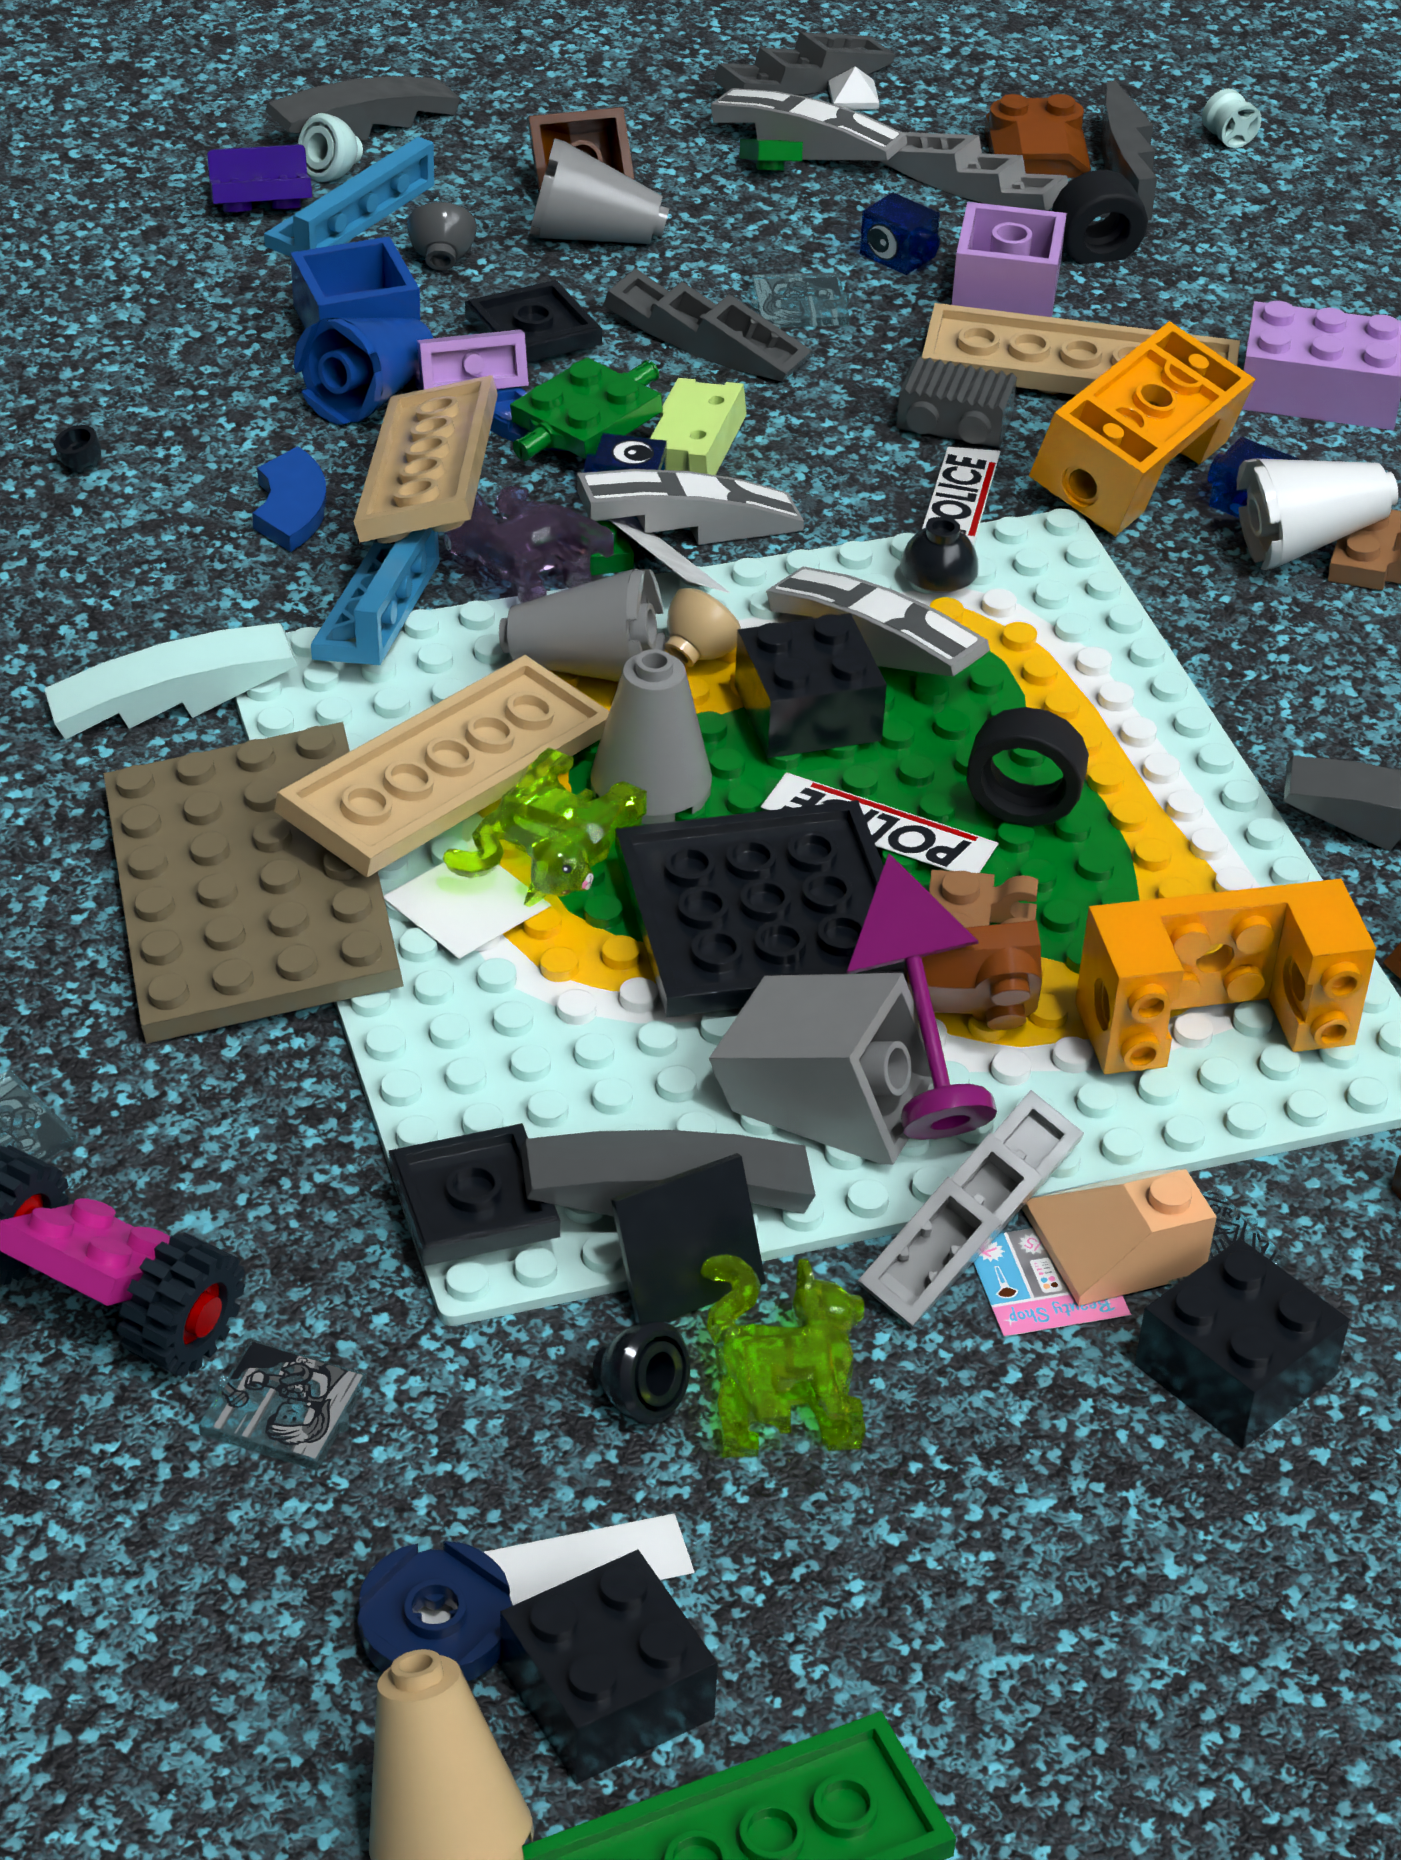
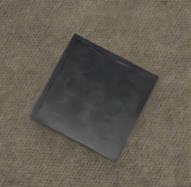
M858 800L615 828L616 853L666 1017L743 1008L764 976L847 974L884 867ZM905 961L854 974L903 973L904 975Z

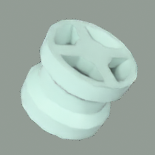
M1229 88L1215 93L1207 101L1202 112L1203 125L1212 134L1218 135V138L1230 148H1239L1248 144L1257 135L1261 126L1262 118L1260 111L1251 103L1246 102L1244 97L1236 90Z

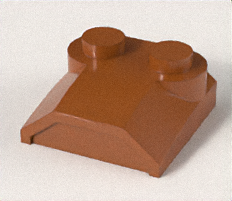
M1018 94L1005 95L993 102L990 106V112L986 114L984 133L989 153L1023 155L1025 172L1027 174L1067 175V178H1075L1089 172L1091 167L1082 129L1084 109L1073 97L1065 94H1054L1048 98H1026Z
M1037 920L966 927L978 940L979 944L921 957L934 1012L972 1014L978 1021H987V1026L990 1029L1009 1030L1025 1024L1026 1017L1034 1013L1038 1008L1042 986V967ZM905 963L904 977L913 998L907 967Z

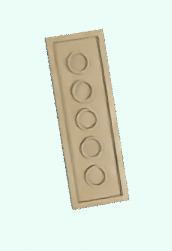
M934 303L922 358L925 361L930 357L934 362L941 359L944 364L951 361L954 366L961 363L965 368L972 365L975 370L982 367L985 372L992 369L996 374L1003 371L1006 376L1013 373L1017 377L1016 387L1035 389L1051 395L1059 393L1077 395L1157 330ZM1190 334L1234 365H1238L1240 340Z
M493 375L390 397L353 521L359 542L377 539L379 543H392L407 537L413 531L432 528L435 532H445L460 527L466 520H471L498 396Z
M523 655L278 791L274 812L367 878L600 740L609 710L528 656Z

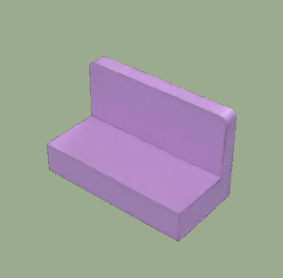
M521 329L417 340L420 374L415 377V385L419 390L493 375L496 389L529 386L525 333Z

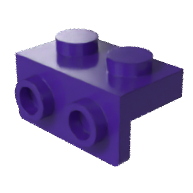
M302 144L211 149L207 152L211 200L213 204L222 203L224 212L253 210L252 201L272 200L273 209L302 207L301 198H312L311 177L307 174L306 151Z

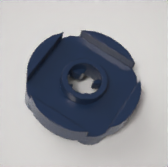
M443 1541V1550L430 1549L418 1552V1543L401 1547L380 1560L371 1569L361 1585L358 1631L361 1646L365 1649V1653L370 1661L381 1672L391 1667L393 1661L402 1654L426 1649L456 1661L466 1681H471L488 1671L501 1658L500 1611L513 1606L506 1575L501 1567L487 1554L460 1542ZM446 1604L454 1609L449 1612L450 1619L440 1624L425 1623L422 1621V1614L417 1613L424 1606L436 1611Z

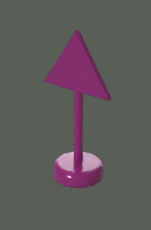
M888 853L847 974H854L905 961L934 1089L913 1097L904 1105L901 1113L903 1133L909 1138L920 1140L952 1137L988 1124L996 1117L997 1109L993 1095L983 1086L974 1084L950 1085L921 957L979 944V942Z

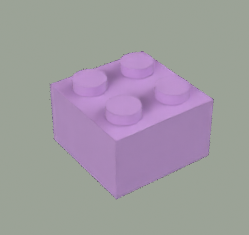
M967 202L956 252L951 305L1052 317L1067 213Z

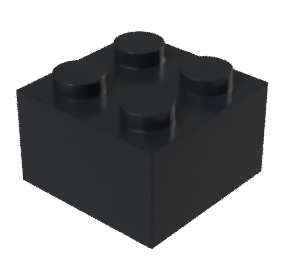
M851 613L841 615L829 614L813 619L786 623H767L758 627L737 629L735 687L767 758L882 741L887 684Z
M1239 1238L1145 1307L1134 1365L1241 1449H1244L1337 1375L1350 1319Z
M639 1549L500 1611L501 1669L576 1785L707 1723L715 1717L718 1662Z

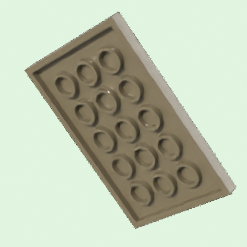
M343 722L325 726H313L302 731L265 739H253L242 744L204 752H192L177 758L144 765H132L121 770L103 773L140 1022L146 1044L404 986L378 871L366 878L274 812L278 791L350 752Z

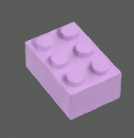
M1254 301L1243 371L1256 380L1242 410L1394 430L1401 397V321L1388 315H1374L1370 317L1344 313L1336 308H1322L1318 310L1295 307L1283 301H1271L1268 303Z

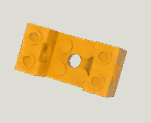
M1169 321L1054 413L1029 477L1116 537L1144 513L1162 471L1168 462L1181 453L1200 465L1227 442L1256 379Z
M1342 879L1089 906L1075 1004L1104 1075L1167 1067L1172 1037L1168 1030L1171 1010L1269 999L1293 1052L1355 1045L1377 948ZM1223 944L1216 952L1205 955L1211 945Z

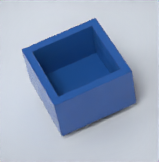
M390 236L290 252L293 306L305 329L326 318H415L420 320V288Z

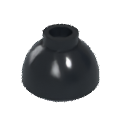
M942 516L930 519L926 524V528L917 532L909 540L902 553L900 562L901 572L908 581L921 589L931 592L944 593L962 589L970 585L977 578L979 571L975 547L970 539L960 531V524L952 518Z
M643 1322L626 1328L609 1344L602 1346L598 1350L593 1361V1375L596 1382L603 1387L606 1396L618 1411L632 1420L644 1424H657L666 1420L675 1412L686 1393L690 1379L688 1349L682 1335L672 1325L665 1322Z

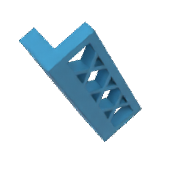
M418 136L396 151L388 154L265 232V247L291 257L290 252L345 244L434 186L433 142Z
M428 528L410 532L407 537L396 541L395 544L373 543L311 643L312 660L381 665L440 563L438 532ZM356 638V642L345 641L348 639Z

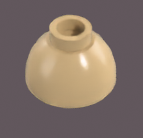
M694 588L679 589L668 609L667 628L670 639L665 644V649L670 655L678 658L685 666L692 667L697 660H713L734 650L737 647V629H741V626L736 617L722 603L709 594Z

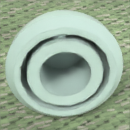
M318 113L310 117L304 124L298 140V144H302L305 147L307 174L317 182H331L343 177L354 164L360 161L363 153L362 143L355 136L351 128L338 117L325 113Z

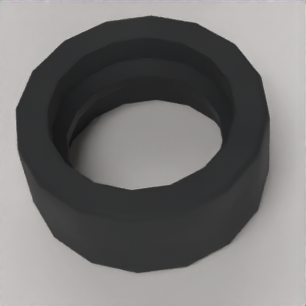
M1029 707L1003 710L987 719L977 733L968 761L966 781L973 798L989 814L1007 823L1028 827L1052 824L1067 816L1080 800L1087 772L1089 753L1082 735L1067 720L1050 711ZM1020 748L1036 751L1050 758L1061 769L1063 778L1051 784L1037 786L1019 783L1005 776L994 764L992 758L1003 750Z

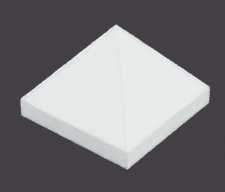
M856 66L828 80L832 104L849 110L879 109V99L874 80Z

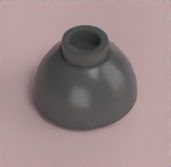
M432 202L416 208L410 214L407 221V230L413 248L425 259L426 264L435 270H447L455 265V261L462 258L470 250L475 240L477 223L473 215L463 207L449 202Z

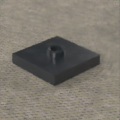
M556 280L465 301V318L479 334L521 329L525 333L527 362L602 345V328Z
M523 1123L388 1150L389 1168L423 1266L560 1237L561 1220L555 1205L530 1200L526 1196L520 1148L525 1139H528Z

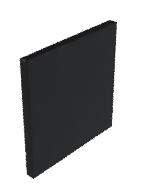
M736 1153L611 1198L636 1325L643 1322H665L766 1284L744 1164L740 1154Z

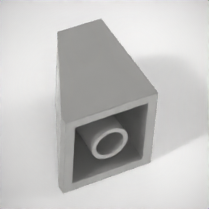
M903 973L764 976L709 1057L714 1076L720 1083L731 1111L879 1164L893 1165L909 1139L903 1133L901 1124V1113L904 1105L913 1097L934 1089L915 1003Z

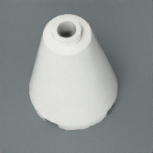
M1256 458L1243 461L1239 466L1237 476V490L1247 489L1248 495L1247 506L1238 507L1244 539L1254 562L1264 561L1261 567L1263 570L1277 568L1389 517L1391 506L1396 505L1398 502L1396 479L1392 472H1385L1380 463Z

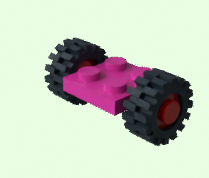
M0 1145V1283L8 1285L11 1284L12 1278L17 1281L26 1277L28 1265L106 1306L123 1302L120 1315L126 1317V1319L118 1325V1334L124 1337L121 1340V1344L125 1349L174 1375L185 1376L188 1374L189 1369L195 1372L201 1368L203 1355L211 1358L217 1351L216 1340L218 1337L225 1340L231 1328L226 1326L229 1317H237L240 1305L235 1303V1299L244 1294L245 1284L240 1282L241 1278L245 1275L244 1267L239 1265L240 1260L185 1232L183 1235L176 1233L169 1236L153 1228L134 1227L116 1218V1211L111 1206L97 1200L80 1198L76 1199L74 1204L68 1205L69 1196L63 1192L69 1186L67 1179L62 1177L63 1172L16 1147L8 1145L6 1148Z

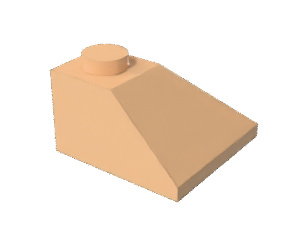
M1186 1169L1145 1171L1030 1198L1022 1208L1078 1306L1178 1282L1177 1278H1180V1281H1182L1184 1276L1187 1277L1208 1262L1217 1218Z

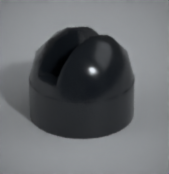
M76 425L62 431L54 441V447L61 463L72 472L84 473L82 468L90 465L95 468L101 459V444L95 430L90 426Z

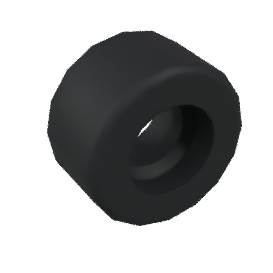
M1107 169L1086 172L1075 177L1062 188L1053 203L1052 211L1067 213L1063 247L1067 254L1078 264L1124 260L1138 249L1146 235L1148 216L1144 204L1132 184L1120 173ZM1111 212L1103 221L1088 226L1096 217Z

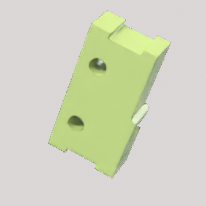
M678 378L662 406L663 412L660 413V421L647 443L654 449V456L645 463L646 470L691 471L716 475L746 417L744 384L726 382L725 385L699 383L696 382V379Z

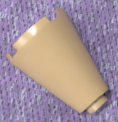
M421 1649L402 1654L393 1661L391 1667L382 1673L377 1683L369 1832L370 1860H524L522 1845L527 1838L533 1842L534 1826L532 1816L460 1666L453 1659L439 1655L432 1650Z

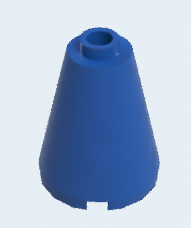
M326 318L307 327L296 343L294 356L295 374L302 372L307 389L301 390L306 402L320 417L334 424L362 421L368 418L387 402L391 396H394L420 373L417 340L433 339V335L423 322L415 318Z

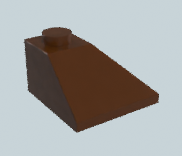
M624 107L528 116L527 121L538 193L541 190L555 138L571 144L635 180Z

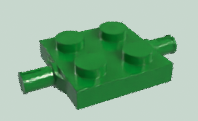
M586 357L581 361L575 362L570 368L547 382L534 387L529 393L510 404L512 422L531 431L513 442V450L520 460L528 461L532 456L545 448L553 447L568 450L587 460L663 412L661 393L647 387L648 384L659 378V371L652 361L649 363V360H645L627 373H618Z

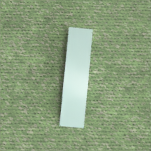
M280 623L219 630L161 643L103 662L44 689L54 724L66 740L118 713L129 729L180 703L184 704L191 717L194 718L298 666L285 630Z

